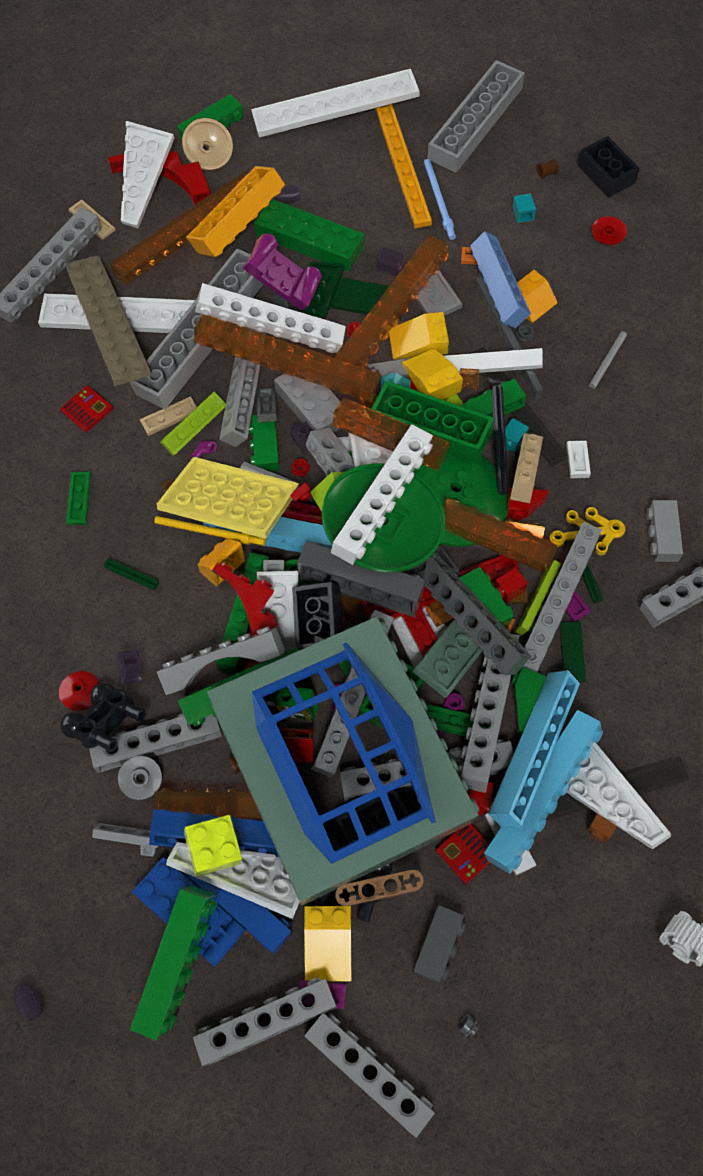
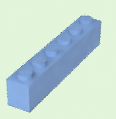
M484 231L470 245L473 251L472 255L479 265L478 269L483 274V281L489 288V294L495 302V308L499 311L501 322L506 326L509 325L516 328L531 312L497 237Z

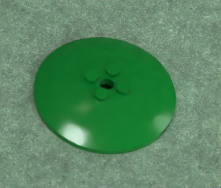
M433 445L429 454H424L422 457L424 460L420 468H415L413 473L424 479L434 489L442 503L445 513V531L440 544L452 547H468L485 542L501 528L507 516V495H499L497 492L496 468L482 455L479 461ZM450 486L457 487L459 492L451 490Z
M372 463L352 468L339 476L329 487L322 506V523L327 538L332 545L385 464ZM414 474L409 484L405 483V490L401 498L396 497L394 500L396 504L392 512H387L384 516L388 524L383 525L381 528H376L374 531L376 532L375 538L371 544L367 543L365 545L366 551L361 559H356L355 565L375 572L396 573L419 566L435 553L445 531V513L438 495L424 479Z

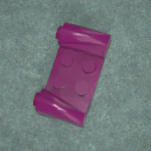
M263 234L256 240L255 247L242 269L302 311L309 306L322 278L320 271L316 267L301 269L276 250L278 242L273 235Z

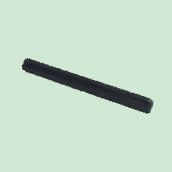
M494 385L492 387L497 492L499 495H507L509 486L503 387L501 385Z

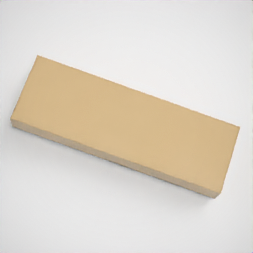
M83 200L69 208V212L73 215L81 207L97 215L101 229L96 235L102 240L115 231L114 226Z
M190 396L168 406L166 409L159 410L140 419V422L147 435L150 436L183 421L197 406Z

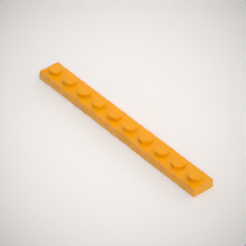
M388 104L376 107L375 111L414 228L431 226L432 220L393 106Z

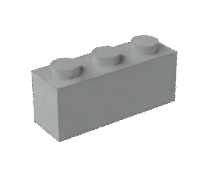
M653 500L646 513L647 520L651 522L648 528V535L652 537L653 541L650 545V553L654 555L655 562H679L683 555L677 500Z

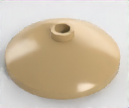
M201 118L190 123L185 129L182 137V148L190 163L199 161L202 170L212 171L223 167L229 161L233 151V142L229 131L224 125L214 119ZM203 146H207L209 150H204Z

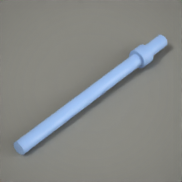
M426 159L424 160V165L443 219L444 230L447 231L449 239L454 240L456 235L453 229V221L446 209L431 161Z

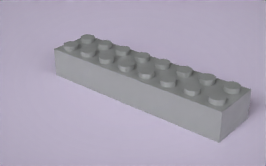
M496 60L430 141L427 159L457 173L522 90L525 73Z

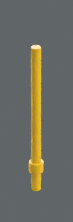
M156 516L154 520L155 524L238 540L242 544L250 545L252 543L265 546L267 543V538L264 539L246 533Z

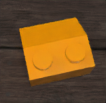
M536 270L531 271L517 282L531 312L526 318L531 323L558 303L548 281Z
M228 538L223 542L217 543L212 552L200 559L198 563L199 571L217 587L224 579L213 573V568L217 563L221 565L223 562L233 569L232 572L245 561L242 544L239 541Z

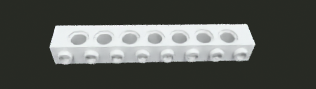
M202 283L195 312L203 316L214 317L223 322L228 321L237 324L240 327H248L258 332L269 333L275 337L286 338L295 343H303L312 348H320L329 353H338L343 345L346 327L344 325Z
M411 424L334 540L331 549L332 554L352 565L357 558L361 559L366 551L365 545L372 543L376 535L374 531L377 527L381 528L386 520L385 514L392 512L396 504L394 500L396 497L401 498L405 490V483L409 484L415 474L413 473L414 469L420 468L424 460L422 457L424 454L428 455L431 451L433 435Z

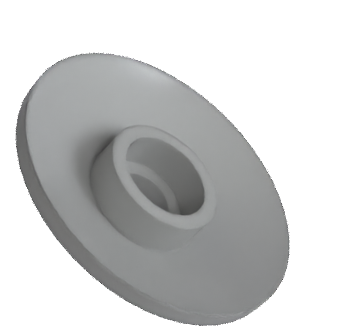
M135 756L128 759L121 766L118 773V784L121 791L129 798L143 800L153 796L158 791L162 781L160 767L153 759L146 756ZM139 774H143L145 776L143 782L137 781V776Z

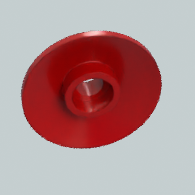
M605 216L593 223L592 235L602 244L616 245L625 239L627 227L620 219Z
M86 671L71 673L60 685L59 698L63 705L71 710H85L93 705L90 701V692L94 686L99 684V681L93 674ZM77 686H82L81 690L75 691V688Z

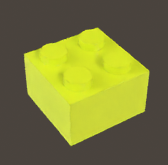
M230 815L185 827L184 836L195 877L241 864L242 856Z

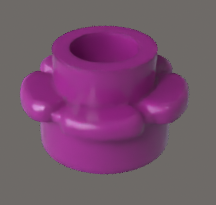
M456 693L449 694L444 703L445 709L459 712L465 706L462 697Z

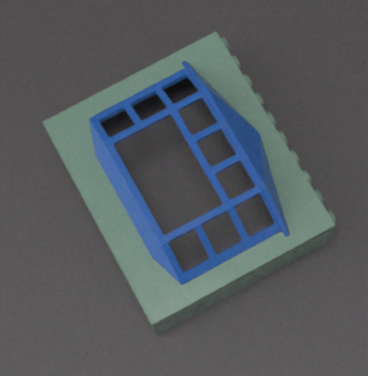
M378 617L207 691L210 704L301 906L472 824L479 816L477 813L479 812L477 803L474 799L470 800L467 794L468 786L463 778L460 779L456 772L458 770L456 762L447 755V745L443 738L439 739L436 733V723L433 718L429 719L426 713L427 706L422 698H418L416 684L413 679L409 680L406 674L407 667L404 661L399 660L397 657V647L393 641H389L386 635L388 634L384 622H380ZM344 660H349L358 677L335 687L326 674L325 669ZM318 673L328 691L304 701L294 683ZM362 684L374 709L354 719H350L339 694ZM287 687L296 705L272 715L263 697ZM332 698L376 790L320 816L276 723ZM378 716L390 742L366 752L355 730V726ZM394 749L406 776L387 785H382L371 759ZM410 782L417 795L421 809L397 820L387 793ZM379 797L390 824L369 835H365L355 808ZM347 812L358 835V840L333 850L323 823Z

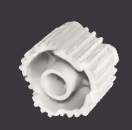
M680 911L679 914L674 915L659 940L663 945L668 944L674 950L672 954L685 964L691 961L696 963V966L701 967L703 964V923L700 925L694 920L692 921L693 918L688 913Z

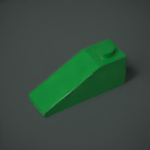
M522 667L520 673L515 674L511 683L515 685L513 698L517 736L520 738L546 679V676Z

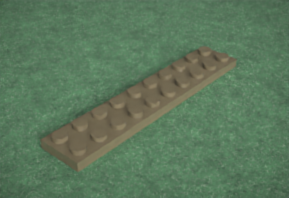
M99 255L66 263L67 274L114 386L151 376L148 364Z

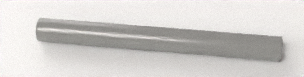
M620 332L591 380L589 387L596 388L625 340L626 332Z

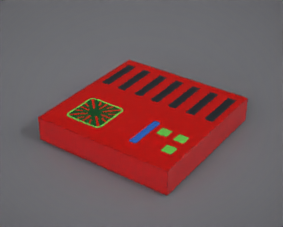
M88 385L60 408V411L86 433L113 410V406Z
M472 824L459 829L436 849V853L465 885L490 864L484 854L490 844Z

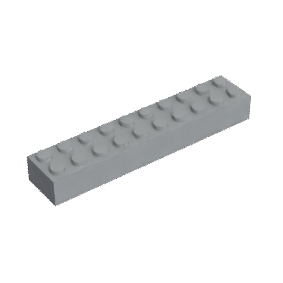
M236 249L208 285L253 298L263 286V283L242 269L251 254ZM198 297L146 361L151 376L130 382L137 396L163 409L169 406L233 324L195 312Z

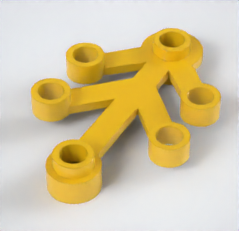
M594 507L587 508L585 518L603 526L598 527L602 529L600 536H606L602 542L597 543L595 552L598 555H605L612 540L624 535L625 525L619 520L609 521L600 516ZM570 510L567 512L566 521L568 523L575 524L578 527H581L583 522L590 524L579 518L576 511ZM592 512L594 513V516H591L588 513ZM573 515L575 519H571L569 516ZM613 526H616V527H618L619 529H618V530H615V529H613ZM553 531L550 534L549 543L553 547H561L565 541L575 540L579 531L567 533ZM554 536H560L561 539H556ZM598 547H603L605 550H599Z

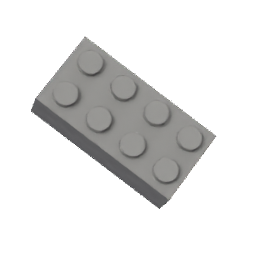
M305 361L274 379L276 393L309 431L330 427L333 432H336L347 425L345 419L346 411H348L347 408Z

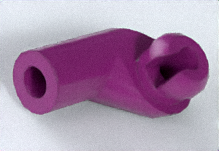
M215 441L200 442L190 455L191 459L193 457L201 458L203 454L215 452L217 443Z

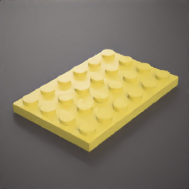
M193 457L158 501L157 509L266 539L292 501L290 495L299 488V483Z

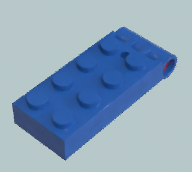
M163 857L132 893L168 924L179 890L189 885H196L179 870L166 865L167 860ZM218 905L214 914L209 915L207 921L210 930L205 938H201L199 944L202 947L200 954L214 967L217 966L246 931Z

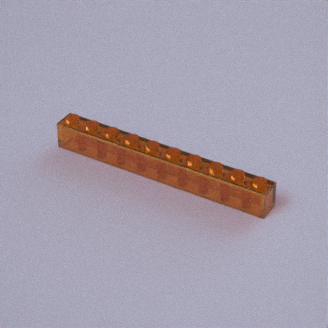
M245 171L236 176V178L224 184L201 202H198L195 206L183 212V214L170 221L148 238L142 240L126 253L114 259L110 263L113 274L127 286L188 244L189 241L186 237L239 184L248 172Z
M431 235L426 238L327 368L330 377L346 386L350 382L355 381L360 369L367 365L370 356L377 352L379 344L387 339L392 327H396L401 315L406 314L409 305L417 299L420 290L427 286L430 277L437 273L439 265L446 261L449 254L447 252V243Z
M205 314L201 315L194 328V343L360 398L361 400L373 402L382 375L380 373Z

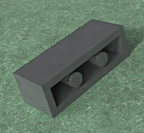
M438 905L413 971L414 975L438 985L441 980L446 981L450 967L446 966L449 957L454 958L458 945L454 944L457 935L462 936L466 923L462 922L464 915Z

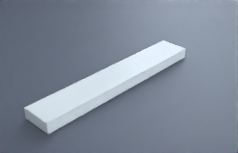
M542 348L444 356L454 364L460 374L543 368Z

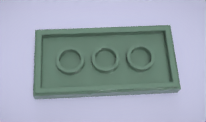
M456 619L451 622L413 670L417 676L445 699L483 651L478 644L470 640V635L456 624Z

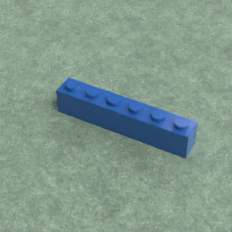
M154 809L149 845L174 847L177 842L186 843L184 836L185 827L216 819L220 816ZM231 817L240 850L275 854L276 857L280 858L263 821Z
M184 873L199 888L217 894L215 898L217 904L273 955L292 935L291 930H289L291 925L282 917L278 920L272 914L273 910Z

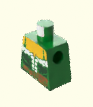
M287 687L280 689L278 694L271 693L267 697V705L276 706L279 713L296 705ZM296 687L304 701L315 697L312 689ZM319 703L290 717L314 722Z

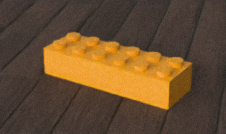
M255 166L192 230L186 238L197 253L212 257L219 256L223 249L235 240V236L239 232L244 231L247 227L246 225L258 216L261 209L267 207L270 203L269 201L281 192L285 184L275 168Z

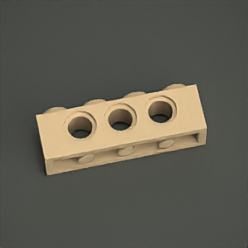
M527 433L523 435L510 497L511 500L530 503L543 440L542 436Z

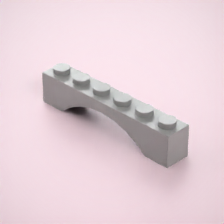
M269 626L257 630L256 635L250 636L248 633L238 637V641L234 643L228 640L218 644L219 648L212 650V647H208L199 651L200 655L193 656V653L181 657L182 661L175 663L174 660L162 664L163 668L157 671L165 694L168 695L183 690L191 685L201 669L217 659L244 657L263 662L280 656L285 652V648L277 627L269 629Z

